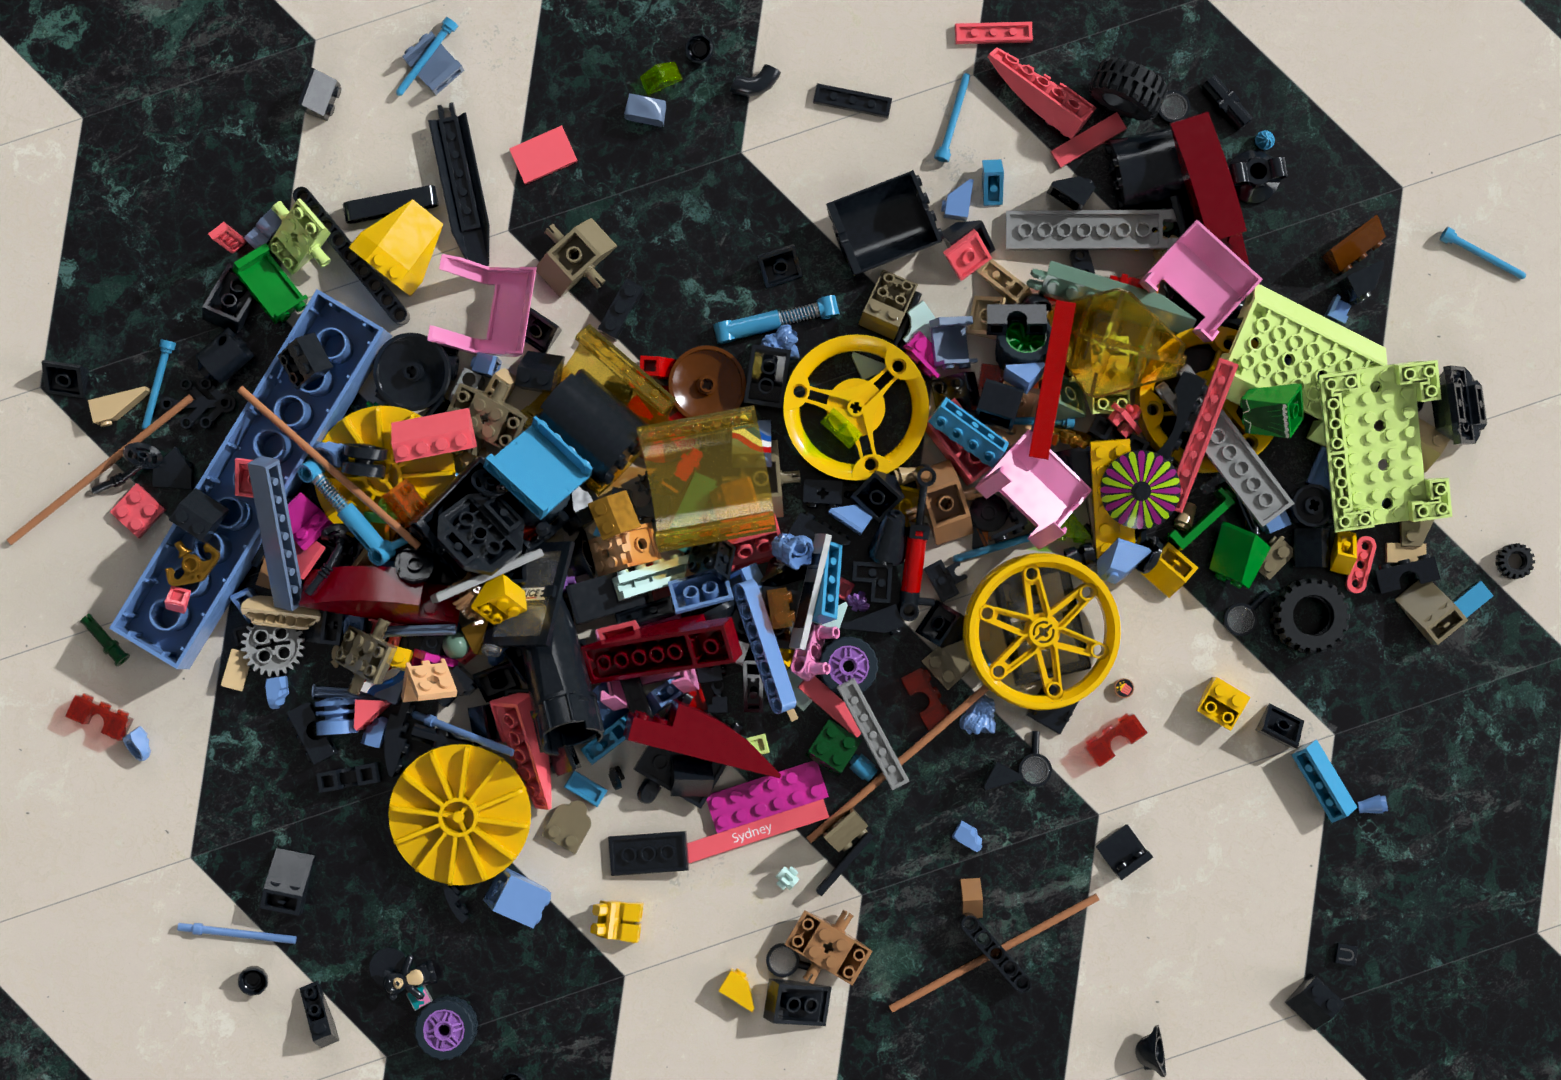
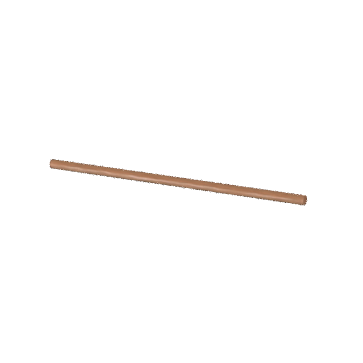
M241 386L237 392L409 544L416 550L421 546V543L245 387Z
M188 394L126 445L135 442L141 443L194 400L193 397ZM126 445L7 539L8 543L13 545L121 459Z
M985 685L981 686L898 758L900 764L903 765L987 693L989 689ZM880 773L806 837L810 843L814 842L850 809L886 780L884 774Z
M1095 893L1001 944V946L1007 951L1098 902L1100 899ZM992 949L990 956H998L1000 954V949ZM983 954L889 1005V1008L893 1013L989 961V959Z

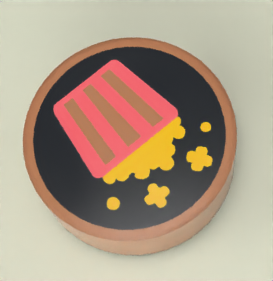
M1119 679L1114 684V692L1121 698L1130 697L1134 692V685L1129 679Z

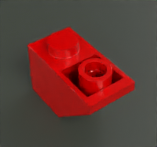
M640 356L639 375L641 378L668 379L671 368L677 359L660 356Z

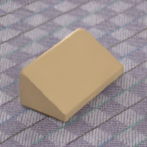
M235 648L231 649L221 682L222 687L243 691L250 668L247 665L250 659H243L247 652H242Z

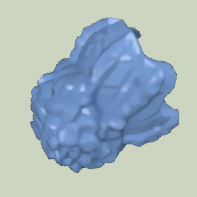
M781 325L776 333L765 335V338L762 339V346L791 350L790 361L800 357L798 348L795 345L798 341V337H796L798 334L792 330L791 325Z
M782 533L772 541V555L790 568L798 570L803 565L811 564L814 547L809 537Z
M986 695L978 699L961 716L960 728L966 730L968 734L972 732L976 735L980 732L994 734L996 729L994 700Z

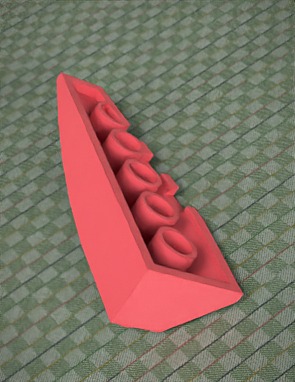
M997 47L988 55V59L1018 97L1043 118L1047 124L1054 126L1062 135L1070 139L1082 129L1097 109L1061 82L1059 85L1050 81V76L1037 74L1034 72V67L1019 64V59Z
M516 693L491 700L489 703L499 736L503 743L506 742L508 747L515 750L513 756L509 757L515 760L518 766L516 771L525 780V787L534 807L550 810L552 805L549 755L544 752L540 753L533 719L530 714L532 705L529 693Z

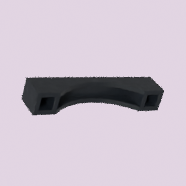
M1187 370L1183 371L1175 388L1178 412L1174 429L1167 442L1156 452L1165 457L1171 464L1174 461V457H1172L1174 450L1178 451L1183 440L1180 439L1182 433H1187L1191 425L1189 421L1191 414H1196L1200 406L1197 402L1200 396L1204 397L1208 389L1206 385L1208 380Z

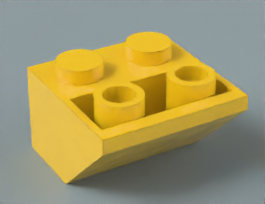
M1167 542L1163 545V550L1156 566L1149 573L1141 574L1170 598L1188 581L1198 567L1172 544Z
M502 574L486 581L471 607L491 624H500L509 618L516 617L527 611L525 591Z
M1212 677L1201 696L1196 711L1231 731L1251 697L1220 678Z

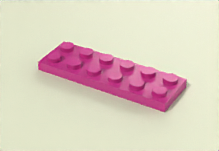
M810 761L779 771L781 774L780 778L767 775L711 793L706 801L716 832L720 833L829 797L818 763Z

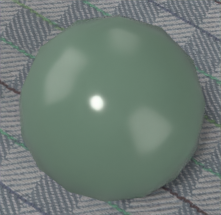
M457 632L454 635H446L442 645L445 654L453 659L463 658L470 647L465 635L461 632Z

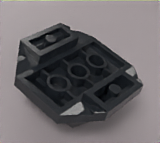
M1444 366L1443 372L1439 375L1441 400L1431 401L1435 430L1453 440L1454 445L1476 444L1481 430H1484L1487 425L1482 385L1478 380H1474L1472 374L1465 367Z
M481 493L468 494L438 516L437 542L463 570L492 576L522 553L525 521L502 496L493 497ZM479 534L482 535L484 538H478L475 535Z

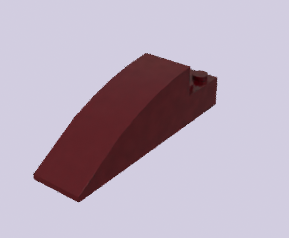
M1209 112L1170 123L1194 220L1202 223L1242 261L1249 265L1242 233L1247 231L1244 218Z
M386 566L333 567V572H330V575H327L328 578L324 579L314 593L309 596L304 591L318 575L317 571H321V569L311 570L305 578L299 602L300 607L375 620L382 618L389 622L403 625L456 624L458 627L461 610L456 609V605L452 604L459 599L457 594L438 603L432 602L431 595L447 589L448 586L429 582L418 584L406 583L396 574L395 567Z
M704 614L646 626L581 647L591 684L735 663L743 654L732 617L706 621Z
M673 699L667 720L658 715H654L651 718L645 712L638 710L628 714L623 736L628 741L776 778L781 777V774L748 740L725 723L692 705Z

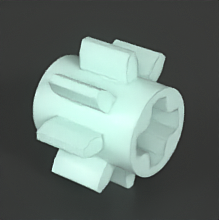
M784 866L775 876L779 880L776 884L782 890L786 887L791 890L799 881V878L796 876L798 871L792 866L789 869Z

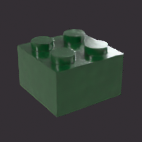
M829 719L805 755L838 777L862 740Z

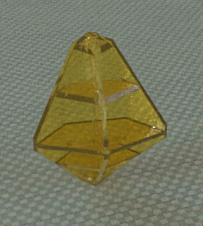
M1118 287L1066 301L1076 303L1066 366L1085 395L1101 398L1176 377L1180 366L1184 367L1187 356L1184 355L1186 344L1131 291ZM1056 304L1051 306L1052 310L1047 314V321L1051 326Z

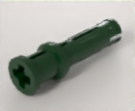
M87 614V617L84 616L80 620L102 645L103 652L113 659L116 667L129 659L130 654L123 651L118 641L111 639L91 614Z

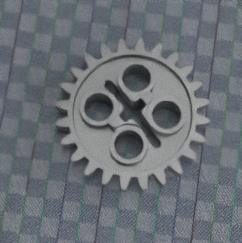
M253 624V628L246 627L250 632L249 634H242L247 639L240 642L246 645L241 651L247 652L243 659H250L247 665H255L253 671H257L260 668L261 675L268 671L269 677L272 676L273 672L279 677L281 670L287 674L286 668L289 667L294 670L292 664H300L297 657H304L300 650L306 649L300 645V643L305 641V639L299 638L303 634L302 631L296 632L297 629ZM279 629L286 630L287 635L285 638H277L276 633ZM260 632L267 634V639L264 642L257 641V635ZM272 640L275 643L291 642L288 645L275 646V650H272L270 647L256 649V646L270 645ZM281 649H289L290 654L287 658L280 657L279 652ZM268 651L270 654L269 660L262 662L260 654Z

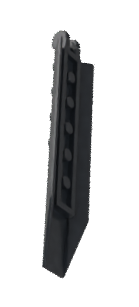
M454 102L449 103L451 117L445 118L444 108L442 105H437L440 119L428 120L451 232L465 259L489 266L490 224L467 114L465 112L457 116Z

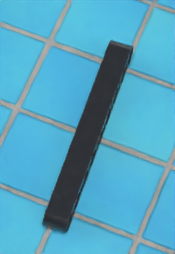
M297 187L293 191L294 201L296 202L301 194L307 193V198L303 202L311 211L314 208H319L320 211L316 216L323 225L329 222L332 224L329 229L331 234L327 238L330 245L387 315L397 325L407 324L410 320V314L368 262L357 254L353 260L347 259L348 254L354 252L349 248L352 244L350 239L306 187ZM343 237V243L337 246L335 244L337 238ZM362 267H368V272L365 275H360L359 273ZM376 281L380 282V287L377 290H372V284ZM387 296H391L392 302L389 305H384V299ZM404 311V317L401 320H397V312Z

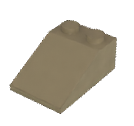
M852 808L823 833V837L838 852L841 850L845 852L853 845L851 841L855 837L860 839L867 832L866 828L868 825Z

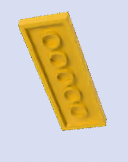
M1130 439L1090 442L1095 552L1097 559L1117 538L1135 543V529L1123 526L1115 521L1106 511L1100 494L1103 473L1116 457L1131 451Z

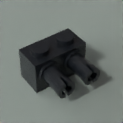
M455 666L450 672L457 689V697L470 696L478 688L473 676L463 666ZM457 697L436 699V701L445 708Z

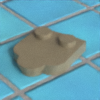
M964 640L944 648L937 646L921 661L947 690L972 668L967 658Z
M575 800L569 805H559L541 836L576 854L592 824L590 817L587 815L586 804L580 800Z

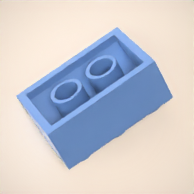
M711 572L690 579L684 577L668 582L676 614L734 600L729 581L723 582Z

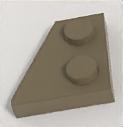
M1434 519L1418 522L1409 520L1399 522L1401 547H1421Z

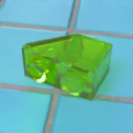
M1071 514L1060 526L1061 529L1067 528L1065 535L1057 540L1065 541L1066 538L1073 539L1074 543L1085 544V541L1091 539V535L1077 517Z

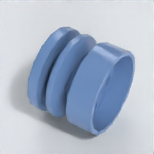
M336 697L315 702V707L324 706V711L315 712V714L325 716V720L316 722L317 735L358 733L359 730L356 731L354 729V719L349 718V714L355 713V709H348V705L355 704L357 699Z

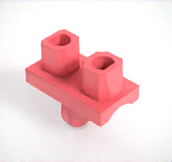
M1115 402L1111 405L1114 411L1110 414L1108 420L1116 427L1122 421L1124 422L1117 429L1123 437L1127 438L1133 432L1137 435L1142 432L1134 419L1136 421L1140 419L1141 408L1138 405L1128 404L1126 405V410L1120 408Z

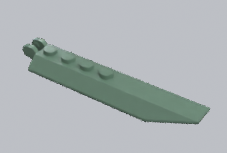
M1050 261L1047 272L1038 269L1031 270V276L1043 280V282L1029 279L1026 283L1029 288L1039 290L1038 294L1060 301L1076 303V306L1152 329L1179 334L1193 328L1196 322L1193 316L1162 294L1149 293L1145 289L1054 261Z

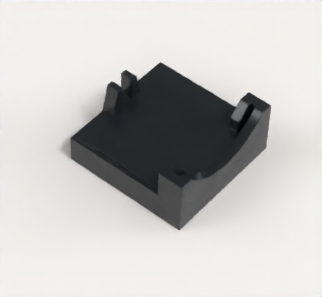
M1043 684L1037 695H1045ZM1051 685L1049 693L1054 694L1057 692V688ZM1078 702L1052 710L1028 709L1026 716L1061 734L1065 725L1069 722V718L1073 715Z

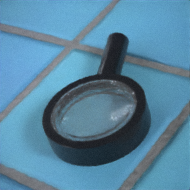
M1177 90L1168 91L1158 112L1159 117L1169 124L1185 119L1190 112L1188 97Z
M1263 590L1250 605L1236 603L1229 606L1223 615V624L1226 630L1235 636H1246L1253 632L1258 621L1255 610L1270 594Z
M1032 731L1031 753L1024 756L1018 766V773L1023 776L1022 781L1033 787L1042 786L1047 783L1052 774L1050 761L1044 755L1039 754L1040 731Z
M785 943L775 944L767 953V967L772 974L778 977H788L795 973L798 968L807 971L811 963L800 961L799 954L784 945Z

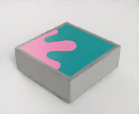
M425 985L416 987L424 995V998L421 1000L409 992L406 993L415 1011L433 1001Z

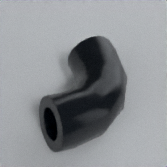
M764 64L760 73L754 77L747 78L737 74L730 92L745 97L761 95L773 87L781 72L773 66Z

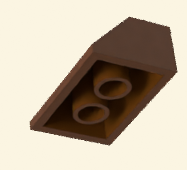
M1376 214L1321 256L1335 275L1340 271L1344 274L1352 268L1351 263L1357 260V262H1360L1368 256L1366 252L1372 248L1374 251L1383 244L1381 240L1386 235L1378 215Z

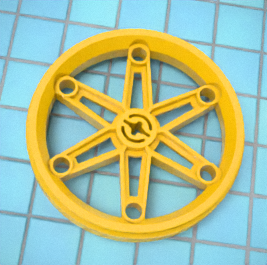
M1051 553L1021 555L1007 560L994 568L982 579L973 592L966 608L963 623L965 651L977 677L998 697L1018 707L1032 710L1059 709L1074 704L1092 693L1103 682L1113 667L1121 638V624L1117 605L1102 579L1082 563ZM1038 567H1049L1066 571L1083 583L1052 607H1049ZM1033 568L1035 575L1033 578L1028 579L1026 572L1028 569ZM1021 572L1026 614L986 604L992 592L1003 581ZM1030 585L1036 586L1043 613L1034 614ZM1085 587L1090 589V594L1087 597L1082 595V590ZM1094 597L1098 601L1104 620L1103 643L1065 628ZM1076 598L1079 602L1058 623L1053 615ZM988 607L991 614L988 618H983L982 610ZM998 614L1026 621L1023 630L997 620ZM980 619L1018 635L990 666L987 665L980 647ZM1040 627L1044 629V635L1039 634ZM1060 633L1087 643L1086 648L1058 642ZM1026 640L1031 648L1010 664H1007L1005 660ZM1096 645L1101 646V652L1098 655L1093 653ZM1049 648L1053 677L1048 678L1041 650ZM1058 649L1097 658L1092 669L1082 680L1072 687L1063 690ZM1034 655L1045 695L1022 693L1008 687L1000 680ZM996 666H1001L1002 673L994 676L993 669ZM1056 684L1057 692L1050 694V686Z

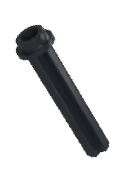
M1228 485L1247 531L1256 535L1260 534L1259 529L1261 527L1257 526L1254 517Z

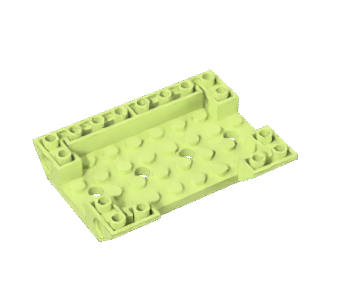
M1260 284L1246 297L1238 315L1242 323L1229 353L1222 354L1220 357L1239 364L1226 397L1227 400L1239 406L1242 396L1249 389L1301 384L1304 412L1319 419L1313 421L1306 438L1323 447H1326L1318 373L1322 371L1324 374L1387 365L1385 347ZM1253 338L1258 340V347L1256 349L1251 346ZM1287 354H1289L1292 358V362L1290 365H1287L1284 362V358ZM1377 381L1372 382L1370 385L1372 392L1377 391L1379 386Z
M1438 360L1397 363L1319 375L1334 531L1343 532L1375 527L1374 525L1408 520L1418 522L1453 517L1449 478H1424L1417 401L1441 400ZM1374 381H1377L1380 385L1377 392H1372L1370 389V385ZM1378 420L1383 422V428L1380 431H1376L1374 428V424ZM1382 459L1387 461V467L1384 470L1378 468V462ZM1385 498L1391 500V505L1387 509L1382 507V501Z

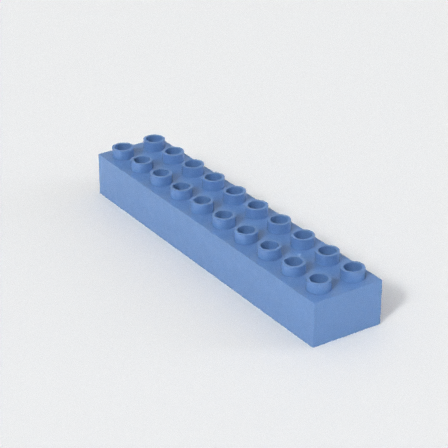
M316 289L252 395L314 448L342 420L372 371L379 350L392 338V335L384 328ZM315 332L333 368L324 376L296 390L277 355L295 338ZM247 402L195 487L230 509L208 542L220 552L219 561L204 581L176 586L191 590L185 614L167 610L164 601L171 585L167 581L165 569L173 568L175 579H180L184 574L182 568L183 558H178L179 551L174 544L181 540L186 548L192 550L190 554L197 555L202 561L210 560L212 557L211 553L204 550L206 542L200 541L173 523L109 628L176 669L191 668L230 604V596L237 592L252 568L251 562L262 543L254 498L235 496V459L255 460L260 456L279 459L287 498L295 496L303 484L297 473L298 466L312 458L251 403Z

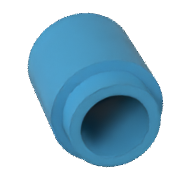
M862 753L859 756L855 754L848 762L851 764L849 769L867 782L878 771L875 768L876 765Z

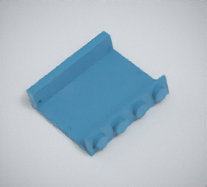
M537 416L533 418L530 427L495 456L492 453L488 455L483 466L540 520L590 477L593 469L587 460L582 459L572 446H568L559 434L554 433L547 423L540 420Z

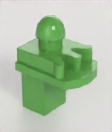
M381 498L378 506L394 520L398 519L399 513L392 510V503H388L387 499ZM373 511L364 512V517L368 522L386 524Z

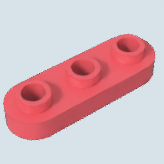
M1363 536L1357 540V560L1345 581L1346 589L1351 593H1361L1366 588L1376 551V542L1372 537ZM1363 543H1366L1368 546L1366 550L1362 548ZM1359 561L1363 564L1361 569L1357 567ZM1353 580L1358 582L1357 587L1352 586Z

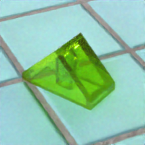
M675 62L656 64L640 76L647 95L683 80Z
M835 408L820 422L849 449L863 435Z

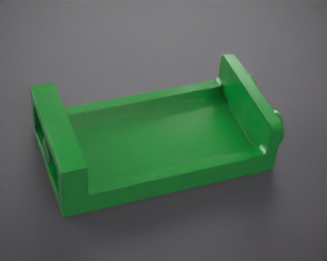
M266 243L234 262L233 272L274 324L280 321L285 322L291 317L292 313L295 311L300 312L307 306V295L303 296L270 255V248Z
M1219 488L1212 493L1219 503L1193 525L1192 529H1189L1182 536L1176 530L1168 532L1163 538L1177 550H1183L1235 503L1232 499L1234 496L1228 489Z

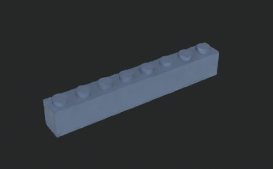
M260 456L247 464L274 607L293 611L300 607L299 602L303 587L279 459Z

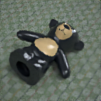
M410 954L405 959L401 973H391L389 970L383 971V986L389 994V998L395 1000L397 994L406 989L417 999H423V993L416 989L415 986L438 983L432 960L425 961L410 970L413 956Z

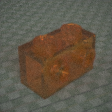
M407 478L382 496L405 528L427 506L426 501L421 498L414 485Z
M787 587L767 590L773 629L792 627V622H796L794 610L790 611L789 603L793 602L791 591H787Z

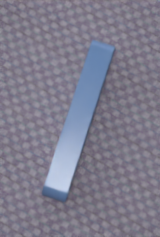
M753 579L735 584L733 595L770 707L776 714L794 709L796 707V698L759 586Z

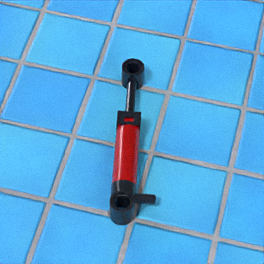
M927 464L917 466L914 471V477L918 481V485H920L916 521H908L906 535L908 538L900 601L897 606L900 616L905 621H913L918 617V605H935V599L920 597L926 542L929 540L930 525L923 522L927 488L936 481L935 471ZM929 471V478L922 480V472ZM912 606L913 609L910 613H904L905 607Z

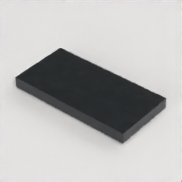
M687 831L608 837L611 876L689 871Z

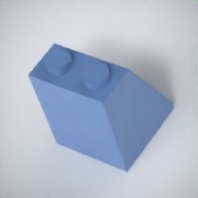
M506 868L494 877L483 900L492 911L534 929L535 925L541 920L544 907L551 900V892L546 887Z

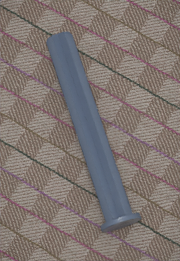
M457 625L388 626L383 639L404 636L457 634Z
M316 684L312 686V700H315L316 697L382 699L360 691L358 696L347 691L349 688L316 687Z

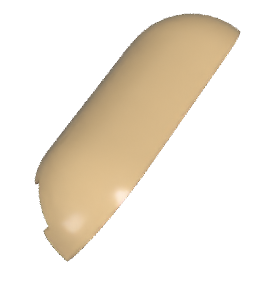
M253 596L244 600L241 605L242 615L250 619L251 623L261 626L307 630L315 622L318 623L321 618V613L317 609L298 607L293 611L274 607L273 597Z

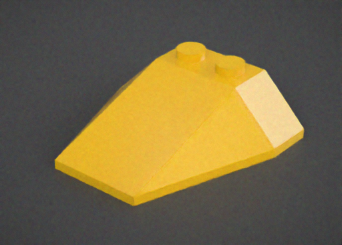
M412 199L360 232L349 248L411 297L423 282L443 223Z

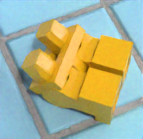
M600 900L599 904L593 905L592 913L598 916V922L592 923L590 933L606 939L638 943L640 941L641 923L635 922L642 921L644 903Z

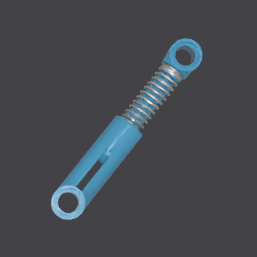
M830 295L817 299V302L812 303V305L808 304V306L798 307V309L795 307V309H788V311H781V313L774 310L733 321H722L713 324L717 344H725L739 338L777 330L782 324L785 325V323L791 324V322L795 323L798 320L801 322L802 319L804 321L805 319L808 320V318L811 319V317L828 319L836 317L840 313L835 295Z
M311 458L298 466L297 473L300 479L306 483H313L316 488H319L321 494L326 496L325 499H328V502L333 504L332 507H335V510L338 512L337 516L368 551V557L374 565L381 566L396 555V550L388 548L391 542L384 540L353 503L347 504L346 498L343 499V495L340 496L341 493H338L339 490L336 491L337 487L334 488V485H331L332 482L329 483L330 479L327 480V476L324 474L325 469L318 462Z

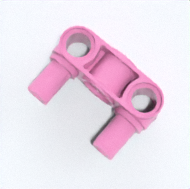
M812 622L806 649L794 650L791 671L804 681H810L815 675H828L831 670L830 664H827V662L819 663L825 639H838L840 636L839 628L836 626L824 627L820 624L815 625Z

